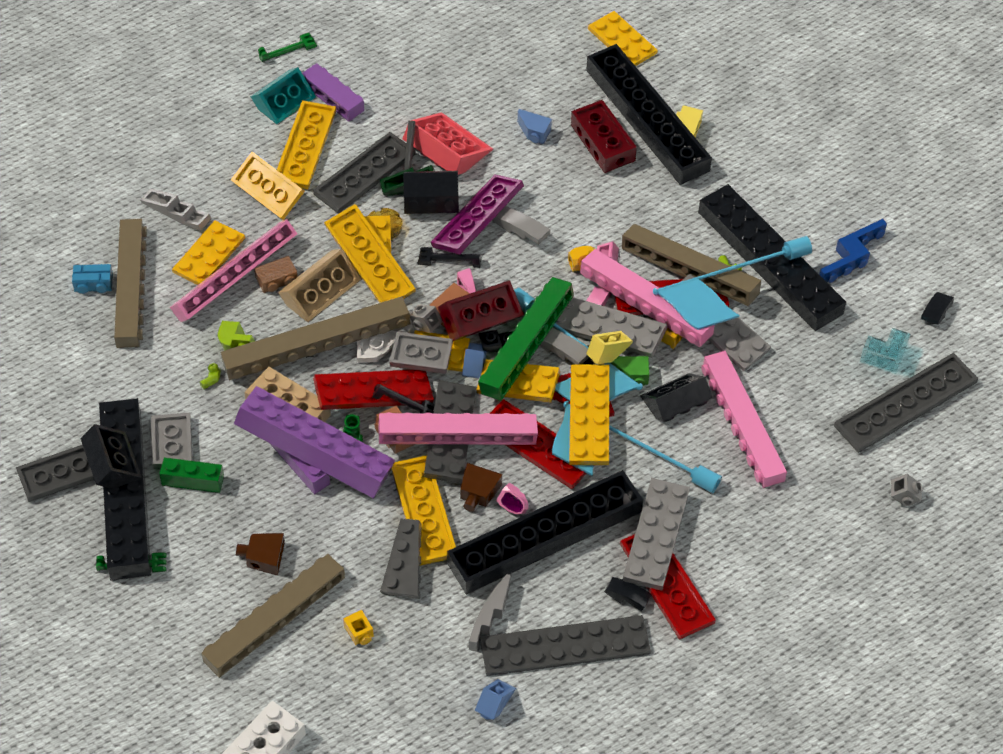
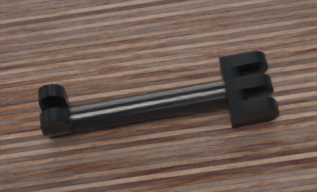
M421 247L417 264L431 266V260L471 261L473 268H480L482 257L480 254L433 253L432 247Z
M377 384L374 387V399H380L383 395H386L420 412V414H433L435 404L425 400L420 404L381 384Z

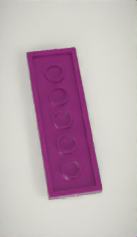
M494 174L431 241L432 247L460 255L524 187L523 181Z

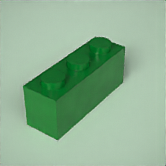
M165 457L159 473L162 486L220 493L224 480L223 466L221 464Z

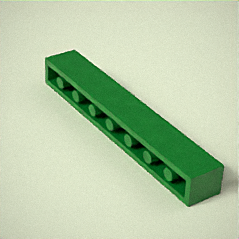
M552 277L544 285L543 291L535 298L533 305L526 311L521 322H518L512 335L508 336L507 342L499 349L497 356L490 362L486 372L480 376L478 384L482 395L502 401L574 297L571 282Z

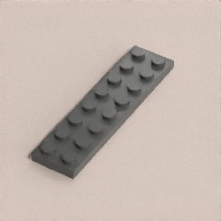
M953 352L835 421L834 427L859 453L976 384L978 377Z
M643 615L480 637L486 676L651 654Z

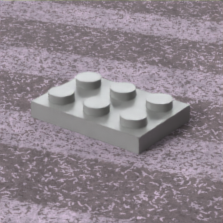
M396 332L389 364L391 367L446 374L453 339Z
M190 412L151 416L153 469L161 468L164 457L192 461Z

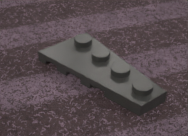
M400 519L380 590L382 594L420 599L422 524L419 520Z

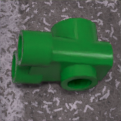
M354 414L346 415L343 432L363 442V435L360 432V416Z

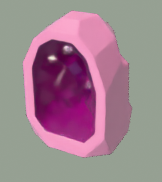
M508 483L496 501L508 512L525 514L528 510V501L519 488Z

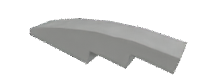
M151 188L140 199L141 203L185 226L200 231L212 219L209 213L198 211L193 204L180 201L178 195Z
M506 206L492 220L510 234L514 232L524 240L528 237L538 245L550 235L551 229L535 219Z
M553 327L540 344V347L548 353L552 351L562 360L567 358L575 365H581L589 358L586 354L588 348Z
M505 575L484 603L469 639V650L477 652L481 634L490 635L493 619H502L510 588L511 575Z

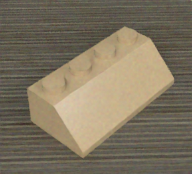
M336 249L323 256L278 293L287 307L306 322H309L359 282L361 278L344 251Z

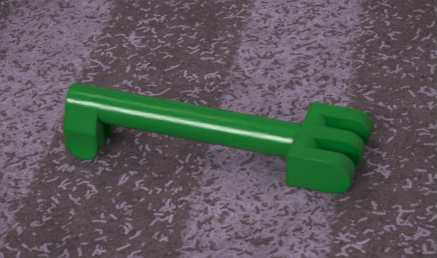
M310 33L299 36V42L268 53L264 47H260L258 54L263 62L305 47L306 50L315 48L317 43Z
M165 552L152 553V560H150L152 572H166L167 568L165 566L158 565H166L167 561L158 558H167V554ZM102 555L97 556L96 570H108L105 557Z

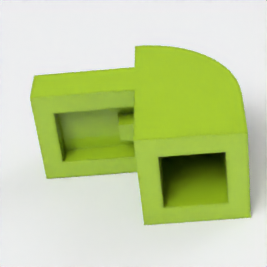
M221 322L218 330V339L224 351L255 342L252 335H245L240 322Z

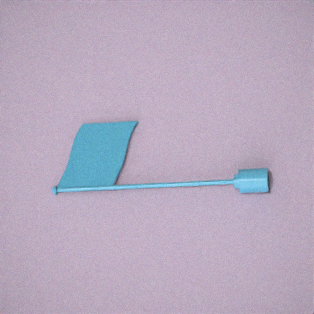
M807 236L790 240L784 243V247H782L780 252L666 287L654 288L653 294L660 295L670 303L682 318L697 330L738 318L740 315L727 307L720 297L704 284L701 279L780 255H784L789 260L812 253V244Z
M516 288L514 290L522 312L525 314L533 305L535 298L521 288ZM556 323L554 324V327L557 328L559 331H561V332H563L564 334L568 335L569 337L575 339L576 341H578L579 343H581L583 346H585L586 348H588V346H586L584 343H582L581 341H579V340H578L577 338H575L573 335H571L570 333H568L566 330H564V329H563L562 327H560L558 324H556ZM611 363L602 364L609 365V401L634 389L641 390L643 388L641 383L638 384ZM571 377L557 383L555 391L568 401H570Z
M565 401L563 403L564 408H566L565 414L554 439L552 455L569 463L570 404L569 401ZM609 425V430L690 472L691 482L713 494L722 479L721 475L702 465L691 469ZM572 465L593 476L594 465Z

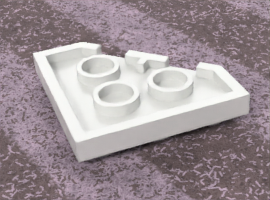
M411 319V325H407L404 328H398L357 341V363L377 362L392 350L396 332L412 333L414 331Z

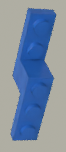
M885 220L876 221L838 239L836 251L843 259L820 269L819 275L826 282L832 283L841 275L846 276L858 267H865L870 255L865 245L875 238L880 239L884 236L887 226Z

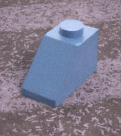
M518 110L517 122L526 138L533 143L544 144L552 128V119L525 110Z
M499 679L495 680L483 688L475 711L480 713V716L485 719L494 720L500 716L516 688Z

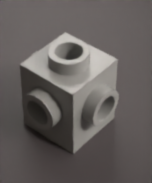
M421 304L415 307L414 311L410 314L412 326L418 331L432 333L443 322L435 306Z
M909 474L891 480V497L904 506H911L922 501V484Z

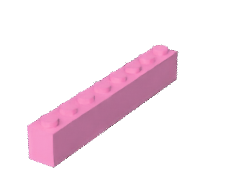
M287 219L279 222L174 303L170 309L180 322L188 320L295 237L297 232Z
M594 249L581 261L580 274L608 290L614 296L624 300L645 315L658 322L667 324V328L687 339L690 343L701 347L713 335L715 325L699 330L695 329L682 318L670 303L660 295L653 294V289H659V287L597 249Z
M726 351L705 356L701 366L704 376H708L710 389L712 391L715 390L717 403L719 406H723L724 417L727 421L730 420L732 433L734 436H738L739 447L741 451L746 452L747 463L749 467H753L756 481L760 482L763 488L785 482L787 471Z
M388 412L379 413L378 421L379 444L536 445L538 435L536 414L528 413L416 414Z

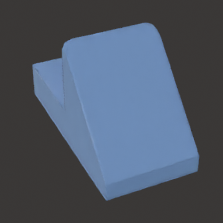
M469 343L468 349L465 350L462 376L480 378L487 351L483 350L481 344Z

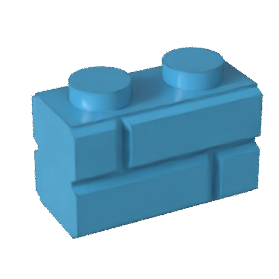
M111 264L73 265L72 284L74 292L84 294L91 291L99 293L112 291L113 271Z

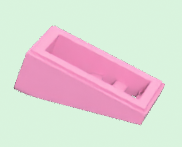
M470 268L457 272V285L469 294L476 292Z

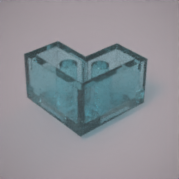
M892 328L887 342L868 336L862 350L860 362L896 374L907 349L911 334Z

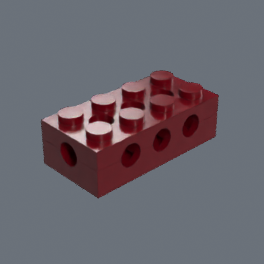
M603 99L571 111V127L604 173L636 161V145Z
M510 280L446 301L437 307L449 339H453V342L511 322L524 315Z

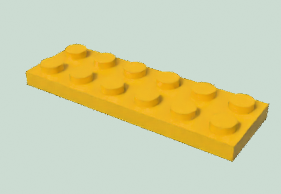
M303 100L301 102L277 170L302 189H309L336 114V106Z
M356 204L324 222L327 230L344 251L379 303L401 296L404 299L416 292L414 285Z
M571 365L569 465H609V365Z
M427 455L394 462L391 469L405 519L419 520L422 524L420 566L447 560V551L456 547L437 481L433 478L423 477Z

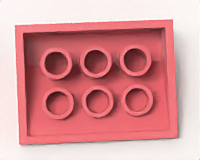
M442 112L410 120L416 121L413 148H416L423 156L430 158L437 166H441L446 171H458V175L463 174L493 150L492 147ZM408 125L403 136V140L406 142Z

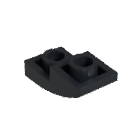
M936 292L923 311L921 319L929 324L939 325L945 318L946 311L953 304L954 297Z
M497 330L479 333L483 350L498 352L507 342L508 336L512 335L514 331L498 334Z
M616 577L611 578L604 591L620 604L626 600L640 611L646 607L652 595L645 589Z

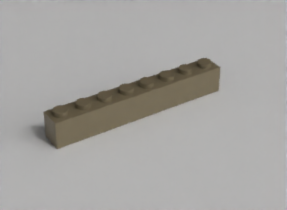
M142 219L120 220L114 333L116 348L139 347L140 340H143V329H140V325H144V316L141 314V310H144V299H141V295H145V285L142 284V280L146 279L145 269L142 268L146 266V255H143V251H147L146 240H144V237H147V226H143Z
M633 224L622 235L623 250L684 278L689 274L695 278L731 267L637 224ZM738 269L701 279L713 291L746 306H749L760 294L761 280Z
M326 554L323 558H318L314 565L309 569L303 570L292 582L286 583L281 591L271 595L267 602L256 607L245 619L239 620L235 627L230 631L224 632L216 642L207 645L201 653L203 662L220 678L345 578L344 568L329 554Z

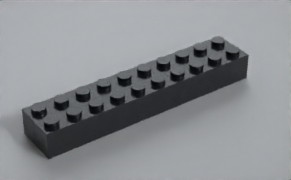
M617 44L587 56L586 71L679 185L710 172L712 157Z
M729 184L700 199L698 213L746 262L782 251L786 241ZM784 255L750 264L814 331L819 330L844 314L846 301L802 257L789 260Z
M135 398L100 402V425L126 432L142 477L139 481L113 489L103 487L107 569L110 581L151 576L142 420L139 400Z
M623 470L448 550L447 564L467 595L505 577L506 574H512L641 513L643 498Z

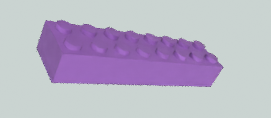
M258 386L254 388L240 406L234 424L311 466L321 469L326 474L373 499L387 479L395 462V459Z

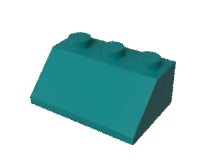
M299 67L289 69L250 96L257 109L275 124H279L299 110L302 100L310 102L316 98Z

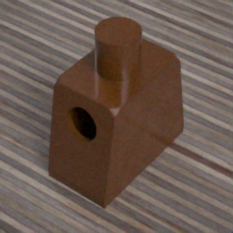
M467 463L460 489V499L466 500L463 506L464 509L473 512L477 504L487 507L502 486L503 474Z
M284 533L252 534L249 545L237 544L236 556L246 557L247 568L278 575L285 546Z

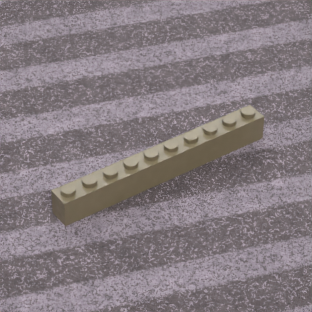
M401 296L220 352L229 381L239 379L242 376L258 373L268 367L274 368L281 364L294 362L307 356L332 350L336 347L349 345L352 342L368 339L398 328H404L407 325H411L410 313Z

